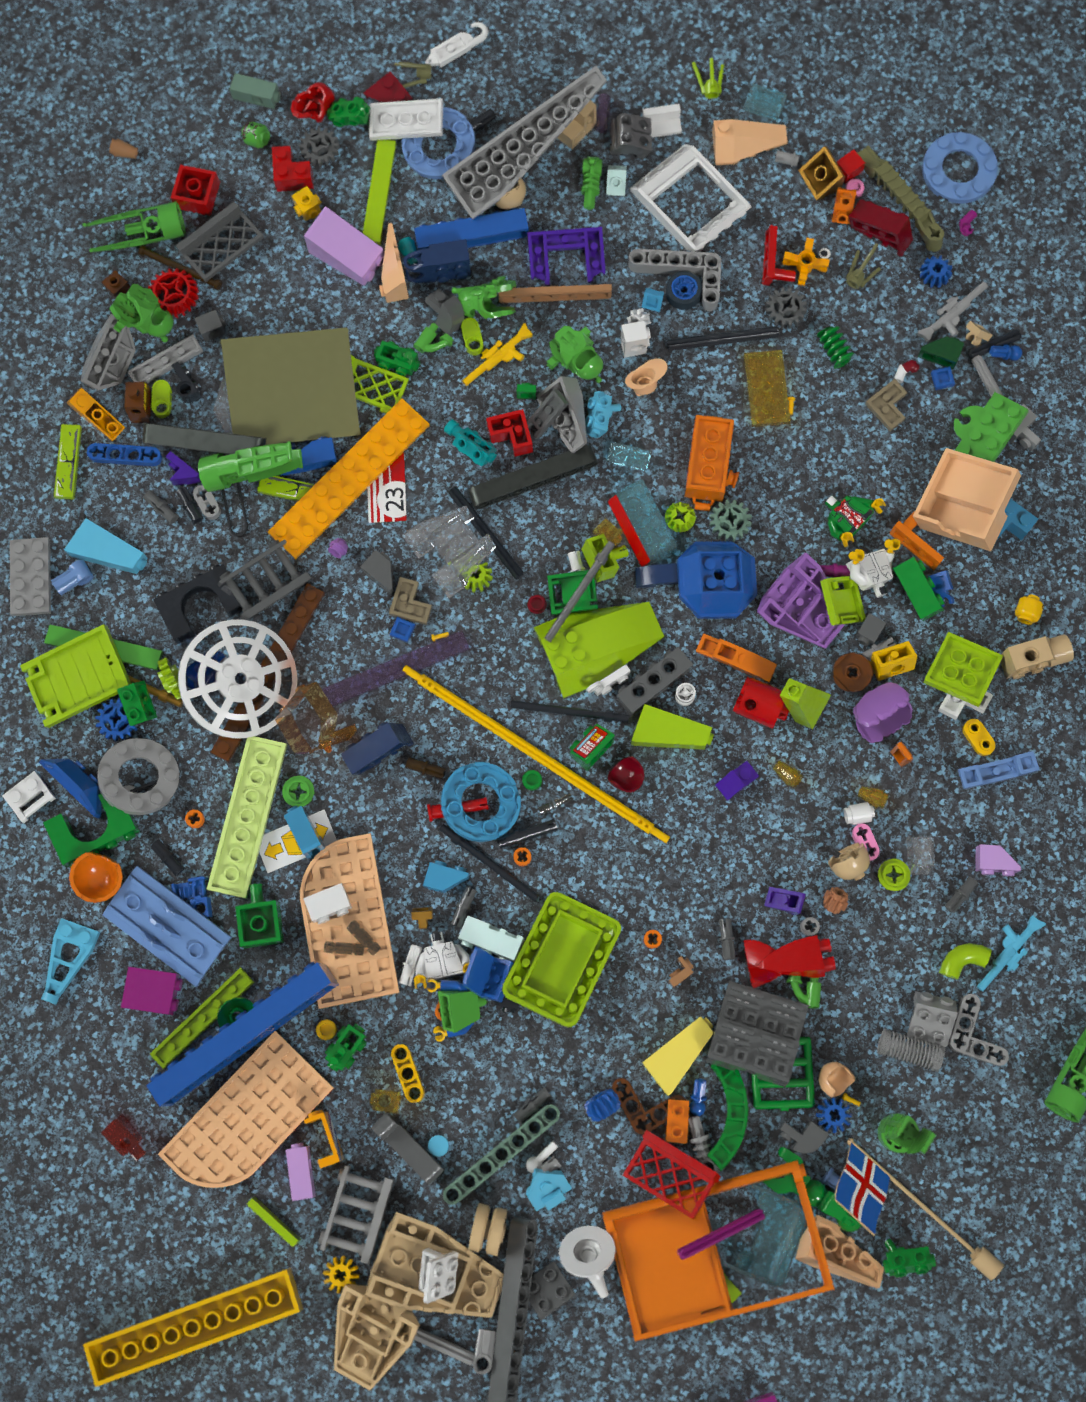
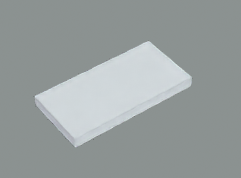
M442 99L370 103V140L443 136Z

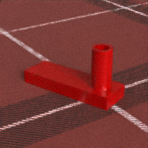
M770 225L765 233L762 285L770 286L774 279L794 282L796 277V271L775 268L778 226Z

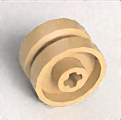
M478 1203L468 1250L479 1252L485 1239L487 1240L486 1253L498 1256L500 1244L503 1243L508 1209L497 1207L491 1220L489 1219L490 1206Z

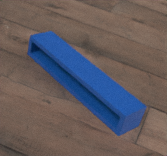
M513 208L510 211H496L488 215H479L474 219L458 218L450 222L441 221L433 225H420L414 228L418 250L428 249L430 244L466 239L467 247L471 248L528 237L527 232H529L525 209Z

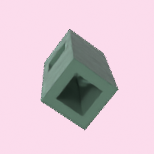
M237 73L234 74L230 86L233 99L274 109L276 103H279L281 92H279L277 83Z

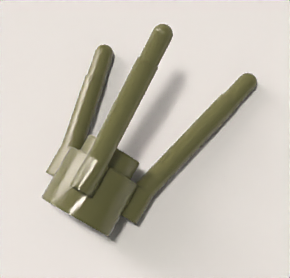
M401 61L394 63L395 66L416 69V76L420 77V80L402 84L404 88L418 84H427V79H431V64H415Z
M877 243L874 244L860 268L854 271L860 254V250L856 251L849 273L845 277L847 279L846 283L851 288H863L881 270L878 267L869 276L864 278L865 273L863 270L878 247Z

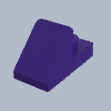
M171 451L166 455L169 462L168 466L176 472L170 479L174 486L201 483L198 472Z
M745 761L734 771H730L715 786L728 801L756 780L759 775L749 762Z
M769 887L764 906L785 911L791 915L801 914L806 894Z

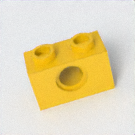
M909 641L872 652L871 664L877 680L880 681L914 670L917 655Z

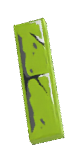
M61 424L54 489L55 499L75 500L82 432L81 425Z
M273 476L260 480L257 491L261 494L299 501L315 484Z

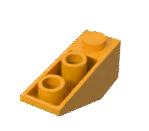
M80 388L67 401L71 408L112 442L125 429L116 418L83 388Z

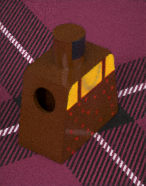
M126 382L125 410L131 423H150L152 389L145 382Z

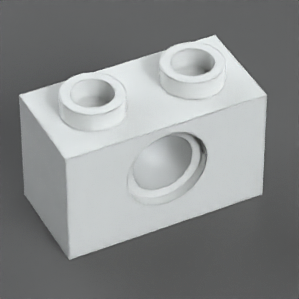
M644 321L623 324L621 326L620 341L624 358L647 353L651 335L649 327H645Z

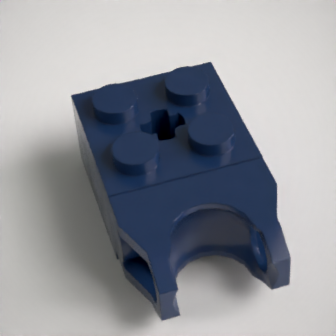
M466 239L430 244L428 249L409 253L403 258L407 281L412 283H444L452 279L464 280L467 277H471ZM410 258H415L418 263L409 266L407 261ZM410 271L420 272L416 278L409 276Z

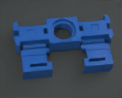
M207 877L189 878L186 883L171 884L173 893L181 899L190 901V905L196 910L200 903H204L206 909L202 915L208 919L213 917L211 898L207 897L205 880H209Z

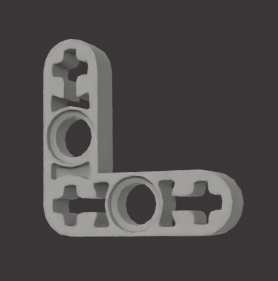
M975 994L963 996L960 1000L957 1010L958 1014L949 1039V1047L957 1053L995 1066L1005 1065L1009 1060V1054L1006 1049L971 1037L981 1002ZM971 998L975 1006L970 1008L969 1013H973V1016L962 1013V1010L967 1011L968 1004L965 1002ZM962 1017H966L970 1021V1026L967 1029H963L959 1025V1020ZM956 1030L967 1032V1036L962 1035L961 1042L964 1045L956 1048L957 1044L954 1043V1039H959L960 1033H956ZM977 1043L984 1047V1052L980 1056L976 1055L973 1051V1047ZM1000 1051V1055L1003 1056V1060L998 1062L996 1057L991 1055L986 1059L989 1052L998 1053Z

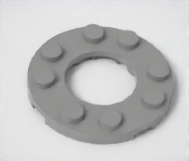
M144 738L127 739L111 747L102 757L98 767V786L102 796L112 807L114 806L126 814L146 815L162 809L170 802L178 788L179 768L174 756L163 745ZM135 758H142L154 764L159 776L157 784L145 793H133L125 789L121 785L118 775L121 766L125 762Z

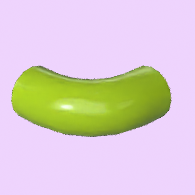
M972 943L958 945L948 952L942 962L939 973L958 980L961 970L967 964H975L985 968L991 956V949Z

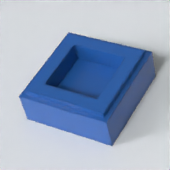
M951 367L931 371L935 390L954 387L955 381Z
M397 617L390 636L408 643L416 625Z

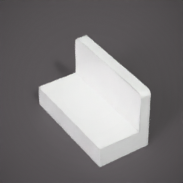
M680 104L643 109L642 117L651 118L652 134L650 136L659 137L682 133Z

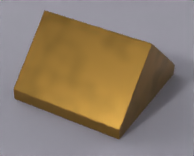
M824 146L799 169L800 174L816 200L837 192L838 187L842 188L845 176L827 146Z

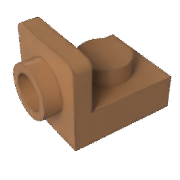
M680 956L677 959L683 970L681 971L678 968L669 975L671 979L668 983L672 988L693 974L691 969L694 967L688 958L683 959Z

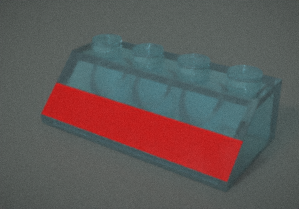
M643 479L626 486L607 501L640 567L649 566L676 553L677 544Z

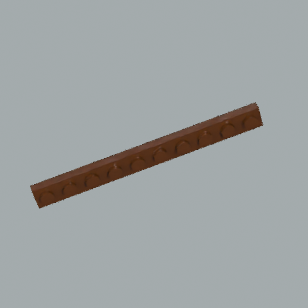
M308 583L278 633V636L285 642L291 653L325 595L323 591ZM274 640L269 650L273 653L277 662L287 660L286 653L280 644ZM267 655L263 659L261 667L272 664ZM275 672L264 675V686L270 690L275 683ZM261 693L252 699L255 711L260 709L266 698ZM244 702L238 703L233 714H247ZM229 719L223 730L247 732L250 726L249 719ZM219 736L210 753L229 763L243 738Z

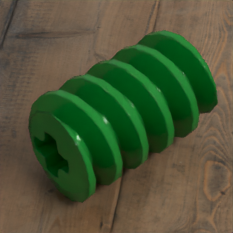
M839 326L827 327L817 334V337L820 338V343L824 345L823 349L827 351V356L831 357L830 362L835 364L834 369L845 366L854 355V352L847 353L851 348L850 346H843L847 339L840 340L844 334L836 333L840 329Z

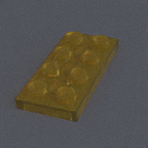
M782 350L744 353L752 427L790 424Z

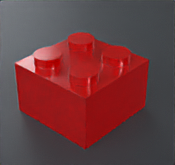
M180 165L171 194L172 202L177 201L181 210L211 216L220 185L217 173L215 171Z

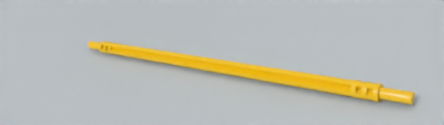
M408 665L403 668L402 672L418 681L417 684L619 814L639 829L645 831V833H651L664 843H667L670 839V836L656 828L654 823H651L643 816L588 782L436 681H433V679L425 674L421 675Z

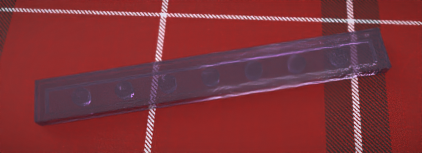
M460 631L327 686L317 692L326 710L408 676L405 671L402 672L406 665L418 672L466 652L470 648L463 631Z

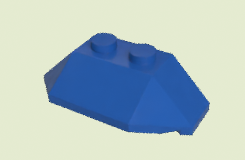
M41 759L39 761L95 818L99 819L101 817L102 803L98 797L101 794L98 780L93 774L88 776L84 772L86 767L78 760L74 762L71 759Z

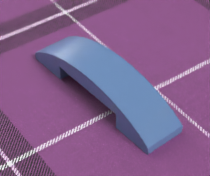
M1034 751L1007 759L958 769L963 789L1023 776L1040 769Z

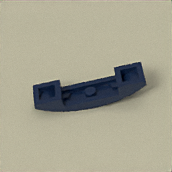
M677 563L635 568L636 588L678 584Z

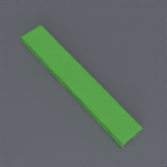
M49 625L44 643L58 647L85 633ZM113 639L123 663L158 671V661L161 660L163 651Z

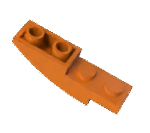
M704 633L696 649L698 654L731 666L735 670L770 683L777 664L751 651Z

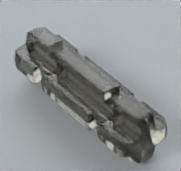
M354 920L348 925L347 930L351 934H355L354 937L364 948H368L367 951L371 955H375L380 951V945L377 942H373L374 939L363 928H360V924Z
M326 941L324 952L363 955L364 945L341 942L334 944V942Z

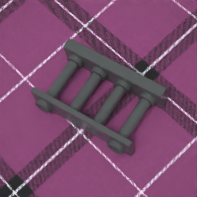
M285 539L281 542L279 540L274 541L269 545L270 549L234 572L230 573V571H227L219 577L221 580L218 582V586L221 587L227 584L242 606L243 613L240 616L242 620L249 621L310 581L311 577L307 572L304 574L298 573L282 550L287 543ZM273 553H276L292 577L290 578L292 582L287 585L280 581L265 559ZM258 563L276 587V592L271 595L264 592L249 570ZM242 573L259 597V603L254 606L252 603H248L233 581L234 578Z

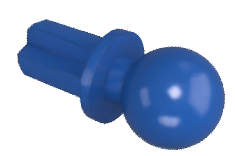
M1009 345L991 346L989 354L992 357L1002 358L1003 360L1010 359L1016 361L1021 358L1022 349L1017 345L1011 347Z
M702 1078L694 1080L693 1093L690 1095L693 1101L689 1105V1111L694 1116L703 1115L706 1109L702 1101L707 1100L705 1095L707 1082Z

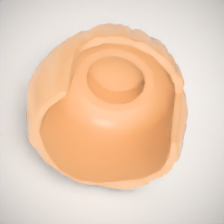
M830 1062L821 1068L818 1079L821 1089L832 1098L841 1095L847 1087L853 1084L856 1077L845 1065L839 1062Z

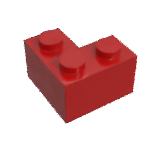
M291 146L272 147L273 178L277 192L301 190L307 186L309 189H314L313 171L310 161L294 162Z
M523 409L486 418L491 443L510 440L514 457L533 453V444Z

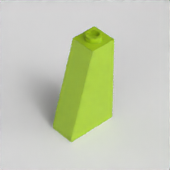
M790 678L780 694L794 721L810 729L814 728L831 696L829 693Z
M644 704L631 745L705 750L707 744L711 745L714 734L711 733L712 727Z

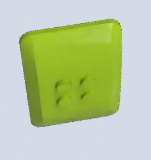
M553 892L549 894L503 984L502 992L504 996L562 1026L573 1027L577 1024L620 935V923L616 919L562 893Z

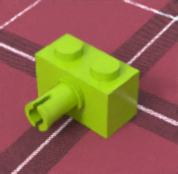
M604 534L586 539L581 549L590 568L595 562L594 558L596 555L601 553L608 542ZM625 545L612 549L607 557V562L604 566L600 567L594 576L597 583L613 578L620 568L616 560L626 558L629 555Z

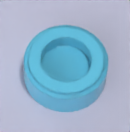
M436 1135L429 1140L428 1150L433 1156H443L449 1150V1142L444 1136Z

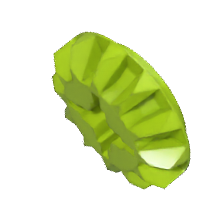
M681 501L673 503L667 508L665 513L667 526L675 532L688 531L693 527L696 520L694 509L689 504L682 503ZM677 511L680 514H686L683 518L684 522L681 519H675Z
M889 859L881 864L877 877L880 884L886 890L899 891L908 885L910 870L903 861ZM892 869L895 870V873L902 874V876L895 879V884L892 877L886 876L892 872Z

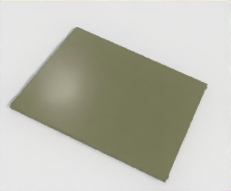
M348 327L221 339L220 344L222 346L232 433L266 438V445L287 443L288 441L317 440L320 437L338 438L360 435Z

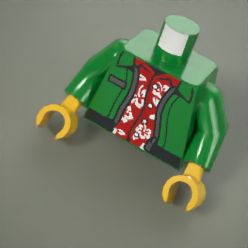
M832 495L825 502V505L832 510L827 518L831 536L842 542L844 547H848V541L854 542L853 536L872 517L873 510L875 509L878 514L882 513L880 506H886L884 500L881 498L871 500L847 495L839 502Z

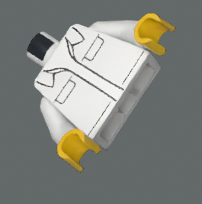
M887 539L884 543L885 547L888 548L886 551L881 549L865 554L863 550L856 549L855 552L849 553V559L852 561L848 562L846 566L850 571V578L858 584L861 590L865 591L873 588L877 598L888 593L884 583L893 578L892 563L895 554L893 550H897L900 547V540Z
M442 932L430 934L433 946L424 948V952L419 956L414 978L415 989H417L419 983H423L424 988H426V981L429 978L440 980L465 974L470 962L469 954L460 945L454 944L452 941L444 943Z

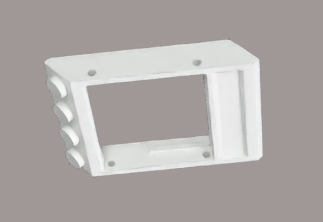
M684 144L629 188L632 194L686 250L692 252L701 251L706 243L716 239L722 230L729 228L732 222L737 218L743 217L746 211L751 208V205L692 145ZM699 165L726 193L732 202L694 235L687 237L653 200Z

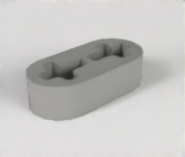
M203 485L197 486L193 491V496L202 513L209 520L217 519L221 514V510L213 494L208 492ZM201 491L205 493L207 500L204 501L200 496ZM210 504L215 513L211 514L207 505Z

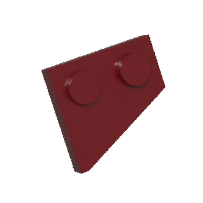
M391 71L363 93L366 98H371L379 103L413 101L411 95Z

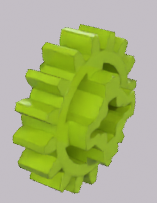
M164 658L158 661L161 671L157 674L164 689L168 693L172 692L178 700L181 698L178 687L179 668H177L176 664L171 665L169 660Z

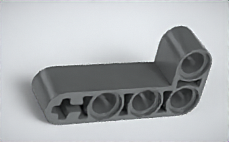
M385 1112L371 1126V1129L383 1141H386L428 1185H431L444 1171V1168L389 1112Z

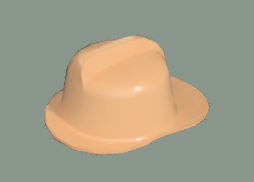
M657 358L645 362L627 375L625 379L627 387L633 389L637 396L652 393L657 387V381L666 373L667 363Z

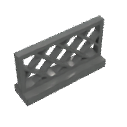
M233 202L178 243L176 248L179 255L207 282L262 240L264 236L244 215L239 206ZM241 217L244 221V226H234V222ZM229 230V238L219 237L220 232ZM233 231H243L242 239L232 238ZM246 232H254L257 235L253 239H245ZM208 241L215 242L214 249H204L205 244ZM218 242H228L227 250L218 249ZM231 243H241V248L231 250ZM194 252L200 253V260H191L189 256ZM204 253H213V261H203ZM217 254H227L226 259L223 262L216 261ZM202 265H212L211 271L205 275L202 272Z

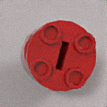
M752 677L746 678L733 708L736 714L773 729L777 719L785 721L789 713L780 697L781 689Z

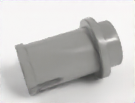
M777 150L775 162L788 164L791 167L797 166L799 155L796 152L792 154Z
M552 1156L547 1162L536 1168L552 1172L562 1166Z

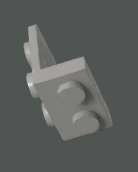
M916 991L913 998L915 1008L907 1035L923 1040V1042L926 1041L930 1042V1044L933 1043L934 1045L946 1047L958 1014L956 1001L949 997H938L928 992L921 993Z

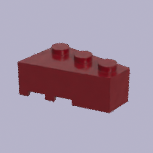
M860 199L849 215L851 228L870 239L872 237L877 238L883 242L882 246L885 248L889 245L898 251L897 255L901 257L913 240L910 218L904 213H897L888 207H881L871 201Z

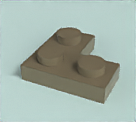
M894 379L868 399L865 405L891 432L905 420V416L896 408L895 404L905 397L908 392Z
M402 577L399 578L389 615L427 625L432 605L414 600L419 582Z

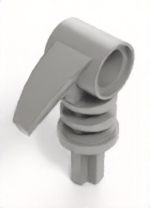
M694 1116L689 1118L688 1123L693 1137L689 1142L695 1144V1148H693V1151H697L695 1158H699V1162L702 1164L711 1162L713 1170L717 1173L720 1172L707 1156L710 1152L708 1147L711 1144H707L706 1140L710 1136L709 1134H704L700 1117Z

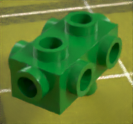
M354 97L351 101L339 98L338 102H332L331 108L327 110L328 119L337 127L358 126L361 124L369 126L370 117L368 116L370 114V107L360 97Z
M382 341L380 346H377L375 349L374 357L376 363L382 369L389 370V368L396 370L398 375L404 377L407 374L412 376L413 371L417 372L419 369L420 361H418V354L411 348L399 347L392 341Z
M356 1023L354 1026L350 1024L347 1027L343 1026L337 1034L339 1037L335 1044L331 1043L325 1052L327 1054L325 1060L329 1062L327 1066L336 1072L339 1069L344 1071L345 1068L349 1070L356 1060L353 1056L357 1050L361 1052L367 1044V1041H365L367 1036L363 1034L365 1029ZM352 1035H355L357 1038L354 1043L349 1041Z
M887 1239L884 1242L889 1252H886L883 1268L885 1273H889V1276L894 1275L899 1278L906 1276L907 1273L914 1272L916 1274H925L932 1267L936 1266L934 1253H930L928 1246L905 1250L904 1247L897 1249L891 1239Z

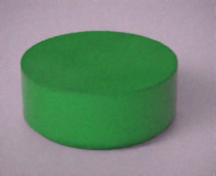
M536 770L527 771L522 778L524 787L530 791L539 789L542 785L541 774Z

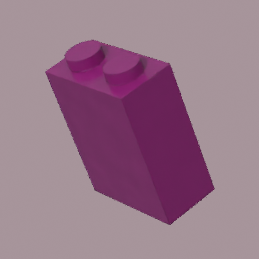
M128 967L121 1008L174 1015V1011H177L179 1000L176 999L177 993L182 988L181 975Z

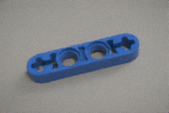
M93 443L87 448L88 457L96 463L157 466L162 462V455L155 447ZM96 449H98L100 453L94 456L92 452H96ZM113 450L120 451L119 457L114 459L110 457V454ZM133 451L139 452V456L135 460L129 458L130 453ZM153 453H155V455L157 456L154 457L153 460H151L149 457H146L152 456Z

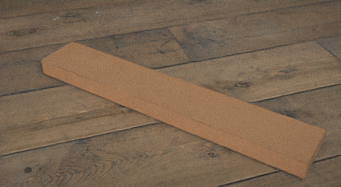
M612 285L512 288L510 291L498 292L499 303L610 299Z

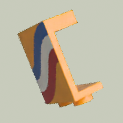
M317 1110L309 1113V1118L304 1119L305 1124L322 1120L333 1155L317 1160L320 1169L345 1160L329 1112Z

